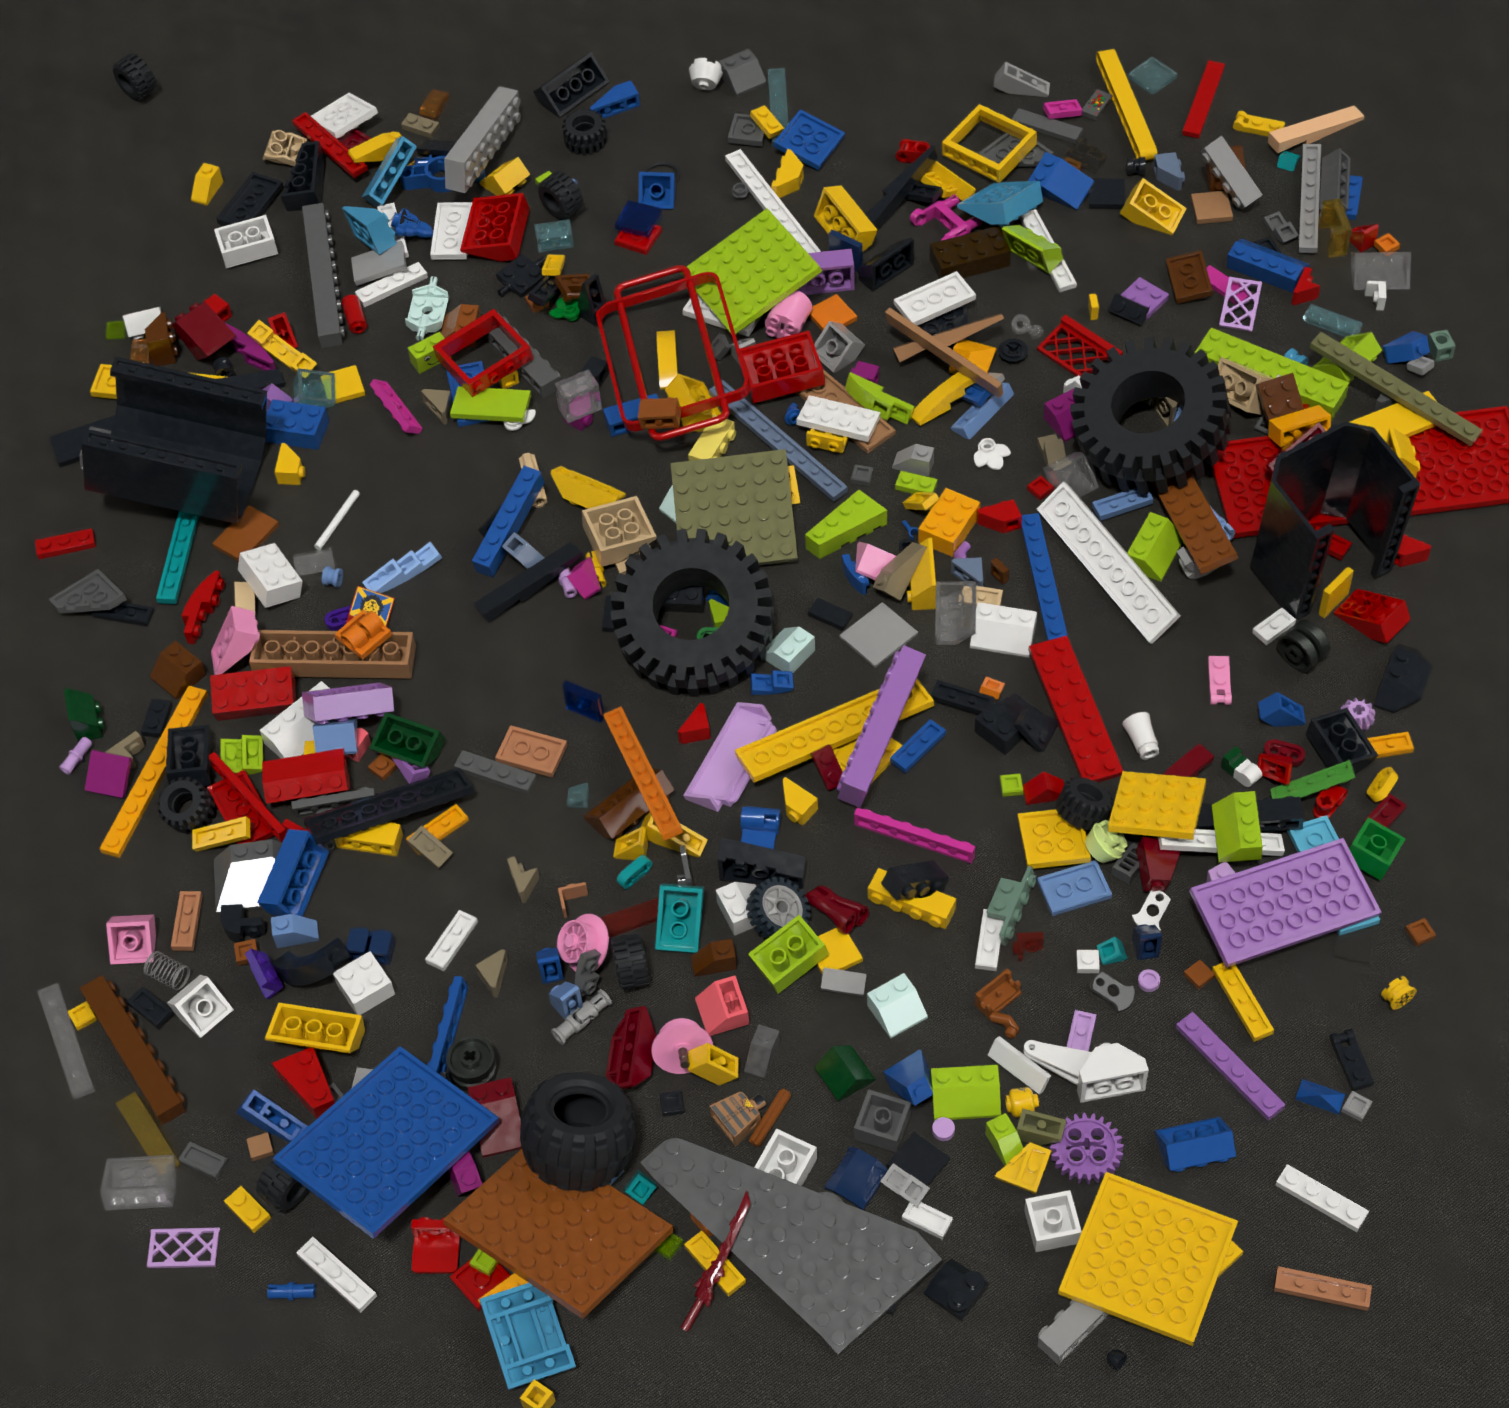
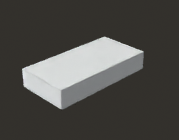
M920 1202L918 1207L909 1203L902 1215L903 1221L942 1240L953 1222L952 1217Z

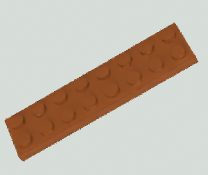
M1190 471L1186 472L1188 485L1179 488L1174 478L1167 480L1168 492L1159 493L1156 482H1151L1201 575L1239 559Z

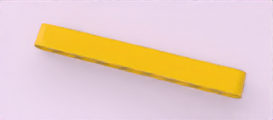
M1115 49L1096 52L1098 67L1109 93L1113 95L1112 101L1136 158L1145 157V161L1154 160V155L1157 154L1156 145Z

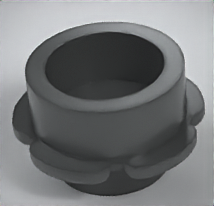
M736 183L733 186L732 195L735 198L743 199L749 193V189L745 183Z

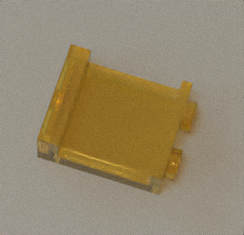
M1340 198L1322 201L1318 227L1319 229L1330 228L1328 256L1329 258L1345 256L1348 252L1352 232L1349 220Z

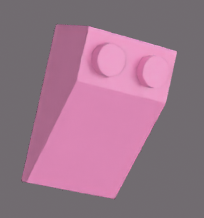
M231 606L211 650L215 675L223 674L252 651L254 644L258 643L260 632L257 630L258 621L255 619L254 611Z

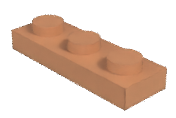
M180 891L171 942L172 951H194L203 896L201 891Z

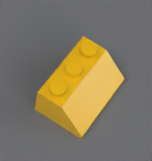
M677 374L665 388L668 397L678 398L681 407L712 398L704 382L681 374ZM716 407L680 419L682 420V425L686 426L712 418L713 415L718 416L721 412ZM705 428L696 430V432L704 431Z
M927 538L920 543V545L927 548L907 586L910 587V591H907V602H911L912 610L936 609L932 538Z

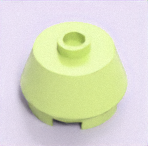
M1107 820L1094 824L1085 839L1089 853L1101 863L1121 858L1125 852L1124 849L1128 846L1122 833L1108 832L1109 821Z

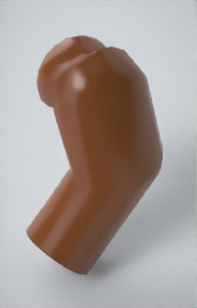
M992 1012L991 1022L1004 1025L1006 1037L1015 1038L1016 1034L1019 1033V1026L1014 1019L1007 1014Z

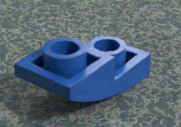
M849 554L842 555V568L846 578L860 594L866 595V586H869L868 577L855 572L856 563L851 561Z

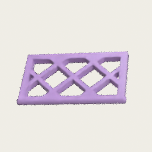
M1229 277L1219 327L1252 332L1262 286L1261 281ZM1232 282L1239 283L1241 286L1234 292L1231 290ZM1251 285L1258 286L1257 292L1252 295L1248 287ZM1244 290L1249 297L1241 302L1236 294ZM1233 297L1238 304L1229 308L1227 306L1228 299ZM1252 300L1254 302L1253 310L1248 311L1244 304ZM1241 307L1246 314L1237 318L1232 311ZM1230 314L1234 321L1231 323L1224 322L1225 316ZM1249 317L1251 320L1250 326H1244L1240 321Z
M220 1228L151 1229L147 1268L216 1267ZM191 1233L193 1236L184 1244L177 1239L179 1234ZM203 1233H214L213 1239L209 1243H206L200 1236ZM157 1234L169 1235L160 1245L156 1242ZM197 1239L204 1247L193 1255L187 1247ZM174 1240L180 1248L170 1256L163 1248ZM207 1250L211 1253V1261L198 1260ZM183 1251L190 1257L188 1261H174ZM161 1252L167 1259L164 1262H153L154 1256Z

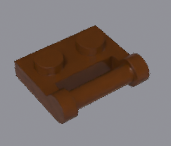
M572 274L555 276L554 282L562 293L564 302L579 299L580 292L575 291H581L582 283L590 278V275Z

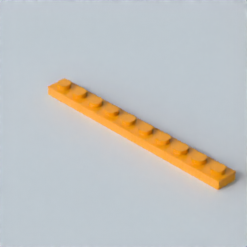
M192 686L187 687L99 848L101 853L118 858L121 857L166 774L168 729L192 726L208 696L207 690Z

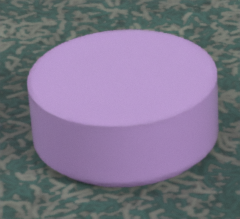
M1147 969L1139 974L1138 986L1145 992H1153L1158 989L1160 976L1156 971Z
M938 1118L933 1123L932 1133L936 1139L948 1141L954 1136L955 1125L949 1118Z

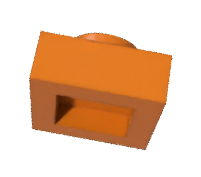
M1389 233L1374 240L1373 246L1384 256L1400 249V243Z
M985 677L979 693L999 699L1005 683Z

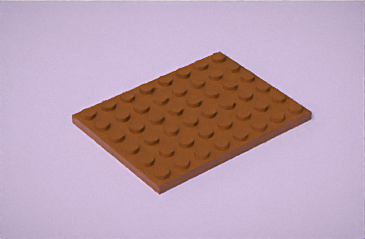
M522 1149L443 1219L444 1226L582 1319L673 1232V1225L609 1184L588 1191H568L559 1189L551 1184H546L539 1179L537 1173L530 1170Z

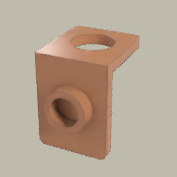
M586 882L572 883L558 888L564 918H567L564 901L587 896Z

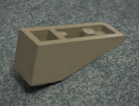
M912 542L881 569L873 587L887 596L901 601L927 547Z

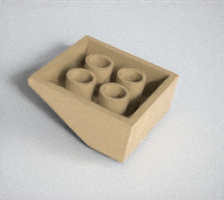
M637 496L582 510V525L601 567L621 562L629 557V554L638 551L645 543L649 544L656 540V534Z

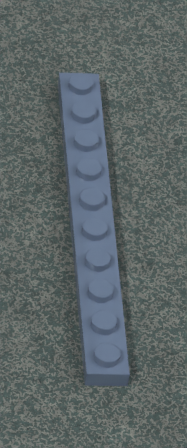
M722 380V385L725 393L735 391L730 385H728L724 380ZM715 386L709 389V395L712 397L718 396ZM745 398L728 404L729 412L773 450L786 449L787 462L791 466L794 465L798 472L833 502L848 492V487Z

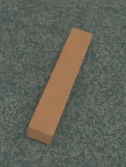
M1000 313L931 336L946 346H950L1004 319V317ZM915 341L893 347L899 362L926 349Z

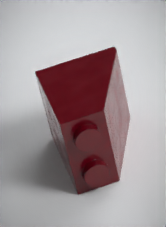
M198 302L194 303L189 307L190 311L188 313H180L174 318L176 321L171 324L197 361L210 356L236 337L235 333L206 302L198 304Z

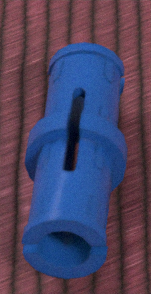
M289 1282L288 1284H268L267 1289L268 1299L288 1298L289 1301H294L295 1298H315L314 1293H316L315 1283L295 1284V1282Z

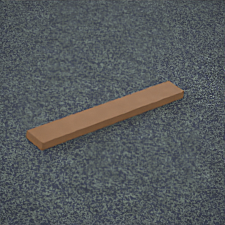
M892 308L885 312L887 322L996 397L1000 398L1004 394L1000 381Z

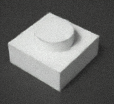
M1077 950V973H1099V950Z

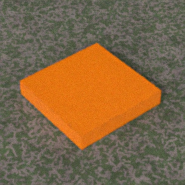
M837 294L813 306L809 314L812 321L822 331L829 321L841 323L845 327L857 321V315Z

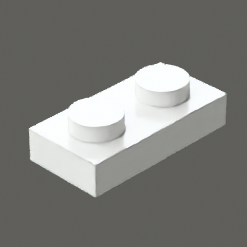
M1280 608L1254 627L1252 633L1265 645H1268L1294 626L1296 619L1285 609Z

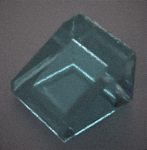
M588 783L569 788L567 807L588 808L590 791Z

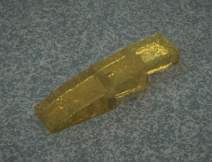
M136 1092L115 1103L160 1177L180 1165Z

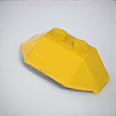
M562 466L551 470L550 473L562 497L569 500L571 504L583 506L585 509L612 503L626 496V493Z

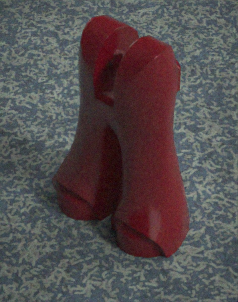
M819 885L805 895L808 903L825 913L834 922L838 932L845 935L849 934L855 925H863L869 916V908L867 906L845 899L834 893L827 886Z

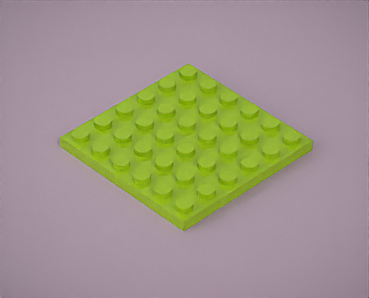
M768 208L687 266L692 276L703 272L717 274L735 334L822 272L821 267ZM712 282L695 286L696 293L731 334L718 286Z

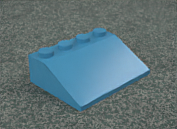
M1040 181L994 182L958 203L957 207L991 225L998 224L999 227L1009 225V222L1019 219V216L1027 214L1029 210L1037 208V205L1043 202Z

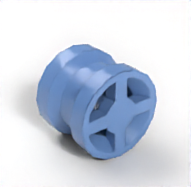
M326 566L322 573V584L326 586L331 584L339 588L343 581V569H332V567Z

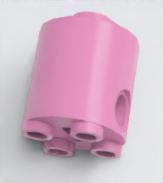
M796 290L771 308L765 320L766 333L776 338L800 333L812 310L810 299L802 292Z

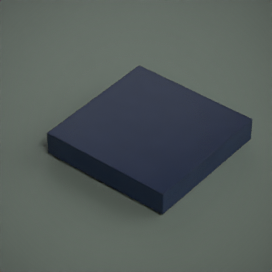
M831 230L828 233L829 251L852 249L854 271L858 272V267L863 264L862 243L835 230Z

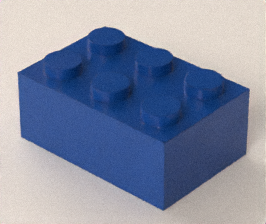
M272 399L267 411L266 442L275 444L286 443L288 446L318 450L330 422L326 407Z

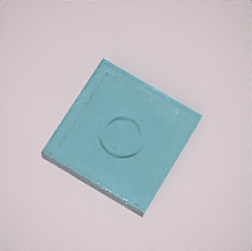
M1150 57L1129 72L1128 78L1154 95L1175 80L1177 73L1154 57Z

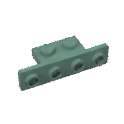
M1031 866L1027 867L1021 882L1001 878L987 909L988 917L1004 921L999 933L1003 946H1007L1009 939L1013 938L1015 924L1020 921L1022 908L1028 903L1029 891L1036 884V875H1034L1033 867Z

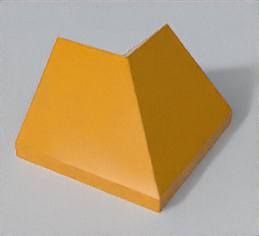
M965 339L958 341L953 347L955 352L986 373L990 369L997 350L995 347ZM950 365L949 373L956 374L960 372Z

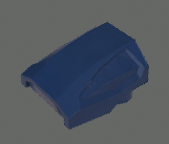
M848 1147L841 1163L825 1185V1190H831L855 1204L859 1209L865 1210L881 1184L880 1181L887 1172V1168L878 1159L861 1149Z

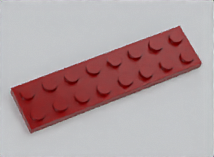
M1067 635L1030 645L1029 653L1079 776L1094 780L1097 783L1120 777L1123 771Z

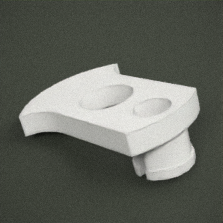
M1151 890L1140 912L1132 915L1133 921L1137 926L1155 924L1161 931L1159 921L1171 899L1162 891L1152 892ZM1159 896L1163 901L1159 902L1155 897ZM1150 905L1157 907L1159 910L1158 915L1153 917L1148 915L1147 907Z

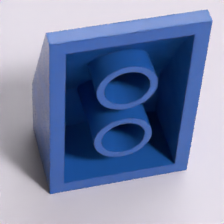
M1045 152L1028 180L1040 181L1043 197L1078 211L1094 184L1093 179L1063 159Z

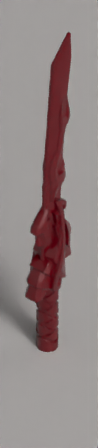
M748 1191L745 1192L736 1215L729 1223V1233L725 1241L718 1248L719 1254L716 1260L711 1261L712 1265L702 1273V1277L694 1284V1287L697 1288L694 1297L697 1298L680 1327L689 1332L704 1303L707 1307H710L713 1300L712 1287L714 1283L719 1282L720 1277L725 1276L724 1262L751 1205Z

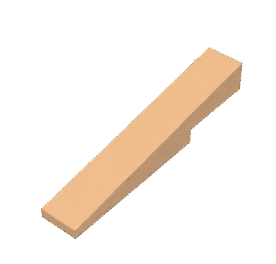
M1355 106L1347 107L1271 131L1268 136V144L1277 153L1302 142L1310 144L1363 120L1364 115Z

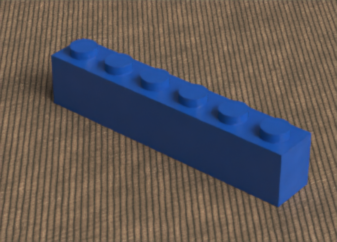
M523 466L472 559L476 572L492 578L495 576L507 553L502 548V545L514 532L518 533L545 483L541 471L527 466Z

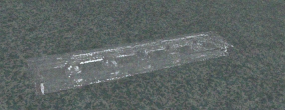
M56 983L38 990L37 992L73 1099L75 1100L95 1092L59 984Z

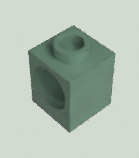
M1448 330L1429 333L1428 344L1434 361L1438 362L1453 358L1456 345Z

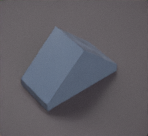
M982 557L956 558L951 560V573L968 585L983 587Z

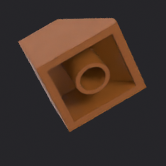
M460 304L446 314L441 331L443 337L447 338L481 317L479 305ZM476 341L466 347H475Z

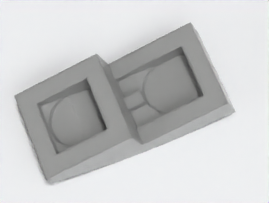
M894 1163L880 1181L881 1184L915 1207H918L930 1190L928 1186L914 1176L909 1175Z

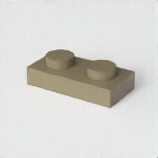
M409 113L401 123V127L403 130L432 139L439 130L440 124L439 122Z
M422 825L407 840L409 845L437 869L453 854L452 851Z

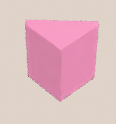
M858 542L855 572L876 581V577L881 569L896 556L870 544Z

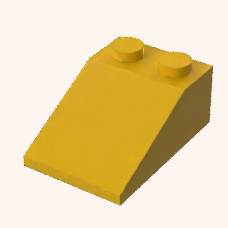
M1142 178L1132 189L1120 214L1134 224L1173 235L1187 208Z

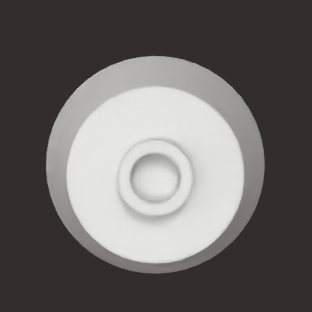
M707 58L695 59L694 63H691L689 67L692 85L701 90L716 88L723 75L721 64L717 61L715 64L708 62Z

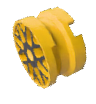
M1405 976L1401 977L1402 980H1399V978L1393 980L1388 984V989L1384 988L1381 993L1383 999L1390 1002V1007L1393 1010L1407 1004L1417 992L1414 987L1409 985V981Z

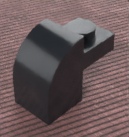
M242 904L221 905L220 921L226 936L231 941L238 943L243 942L245 936L258 937L259 935H266V926L262 917L246 918Z

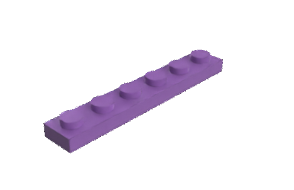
M1191 1012L1176 1024V1029L1267 1121L1285 1108V1103L1194 1012Z

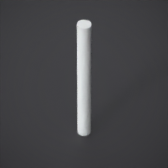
M353 490L314 545L317 550L322 549L360 495L357 490Z

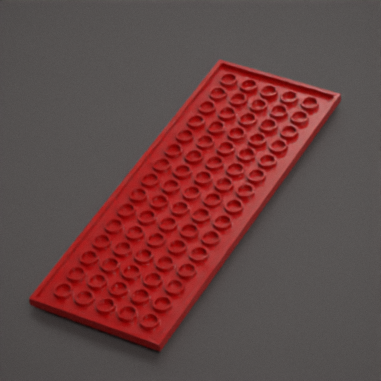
M1508 406L1454 412L1483 430L1472 446H1469L1438 426L1409 437L1411 445L1415 447V458L1420 463V471L1416 475L1420 487L1410 516L1509 503ZM1268 436L1227 441L1228 444L1225 451L1217 450L1218 461L1214 466H1211L1226 522L1235 530L1233 538L1258 535L1272 473L1266 464L1274 454L1284 447H1280ZM1324 513L1308 519L1313 528H1316V526L1324 527L1328 524L1332 526L1349 523L1346 518Z

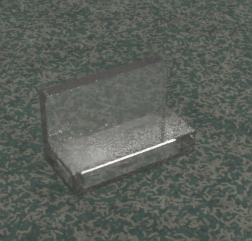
M332 548L295 554L293 556L295 570L299 576L322 572L326 566L335 569Z

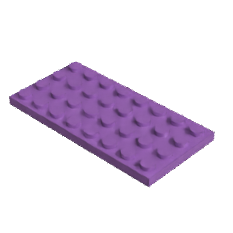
M1344 838L1192 887L1189 891L1226 967L1378 917L1382 913Z

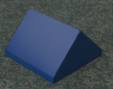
M639 172L638 208L674 209L676 196L675 173Z

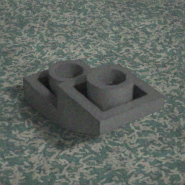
M596 949L581 953L578 960L575 985L579 987L581 997L592 994L597 988L596 984L600 976L594 970L598 966L601 953Z

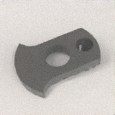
M680 845L685 874L677 875L678 884L693 886L687 849L685 845Z
M1104 972L1099 973L1090 982L1091 991L1113 1004L1117 1013L1128 1008L1134 999L1133 985L1124 986ZM1114 986L1118 990V995H1109L1107 988Z

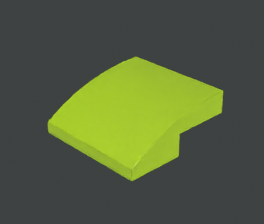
M242 735L241 739H221L220 758L234 774L245 770L247 775L262 772V736Z

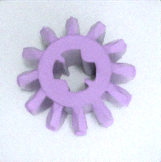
M1357 698L1353 701L1347 700L1345 705L1341 707V709L1348 708L1361 730L1367 731L1374 723L1375 710L1372 709V703L1365 704V699L1362 701H1358Z

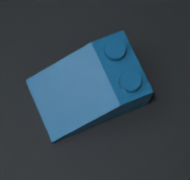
M342 207L354 236L380 255L397 244L394 238L396 236L395 232L389 227V219L384 212L381 213L374 208Z

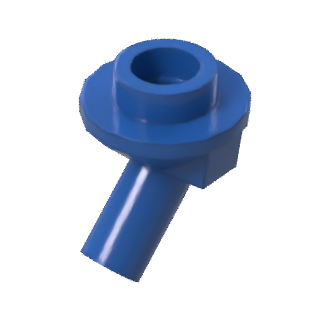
M791 403L786 411L784 420L788 425L797 423V417L801 411L797 409L796 403Z

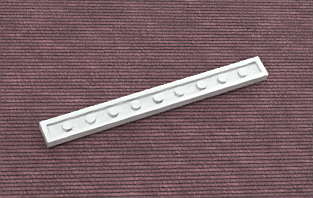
M740 149L725 155V161L742 183L747 185L749 192L763 210L768 208L807 253L821 252Z

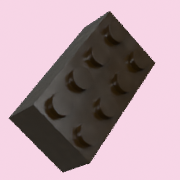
M996 226L930 243L929 259L939 279L956 271L962 278L1009 267L1011 251L999 227Z

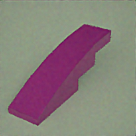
M225 323L236 335L229 342L233 343L236 352L244 356L245 363L263 371L276 369L272 358L258 343L242 331Z

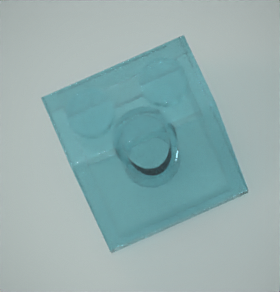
M298 368L293 381L294 402L326 408L334 406L335 373Z

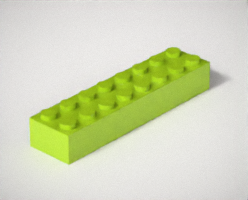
M1210 328L1195 351L1196 353L1199 349L1203 350L1207 354L1209 363L1214 361L1217 366L1220 358L1224 357L1272 378H1276L1277 374L1283 376L1293 373L1302 404L1310 405L1309 408L1320 405L1331 415V421L1347 397L1349 382L1214 328Z

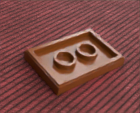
M249 505L244 511L242 520L237 524L231 523L212 543L213 548L239 562L240 553L258 548L278 528L279 522Z

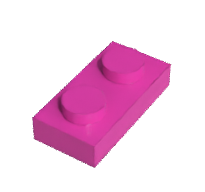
M1077 99L1046 102L1043 105V110L1048 119L1081 116L1082 108Z

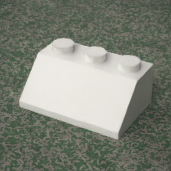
M978 602L974 616L970 648L1029 658L1030 653L1028 649L1032 645L1037 612Z

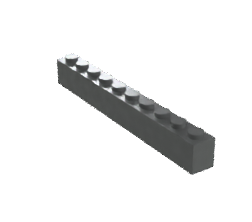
M323 203L302 206L319 342L321 348L343 345L342 337H345L344 327L340 325L344 324L342 313H339L342 310L340 299L337 300L340 297L339 287H335L338 284L337 273L334 274V271H337L335 260L332 261L335 258L334 249L330 248V246H333L332 235H329V233H332L330 222H327L330 220L329 211L325 210Z

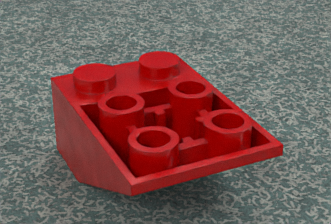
M1362 589L1355 590L1333 612L1335 616L1368 638L1383 643H1388L1411 620L1405 600Z

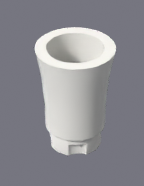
M1139 712L1127 717L1122 725L1129 734L1141 759L1148 760L1159 754L1158 742L1153 732L1149 713Z

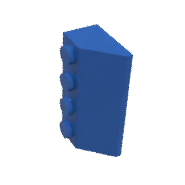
M1245 239L1236 241L1227 257V268L1291 293L1294 292L1305 266L1310 267L1308 263Z
M288 829L257 903L266 912L274 916L294 914L303 917L329 851L322 844L316 845L313 835L309 831Z

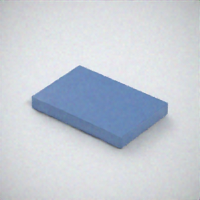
M1097 860L1037 878V884L1052 916L1112 898V893Z

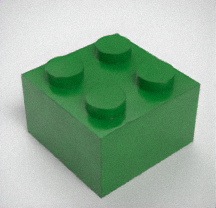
M1368 817L1349 850L1361 870L1381 881L1406 838Z

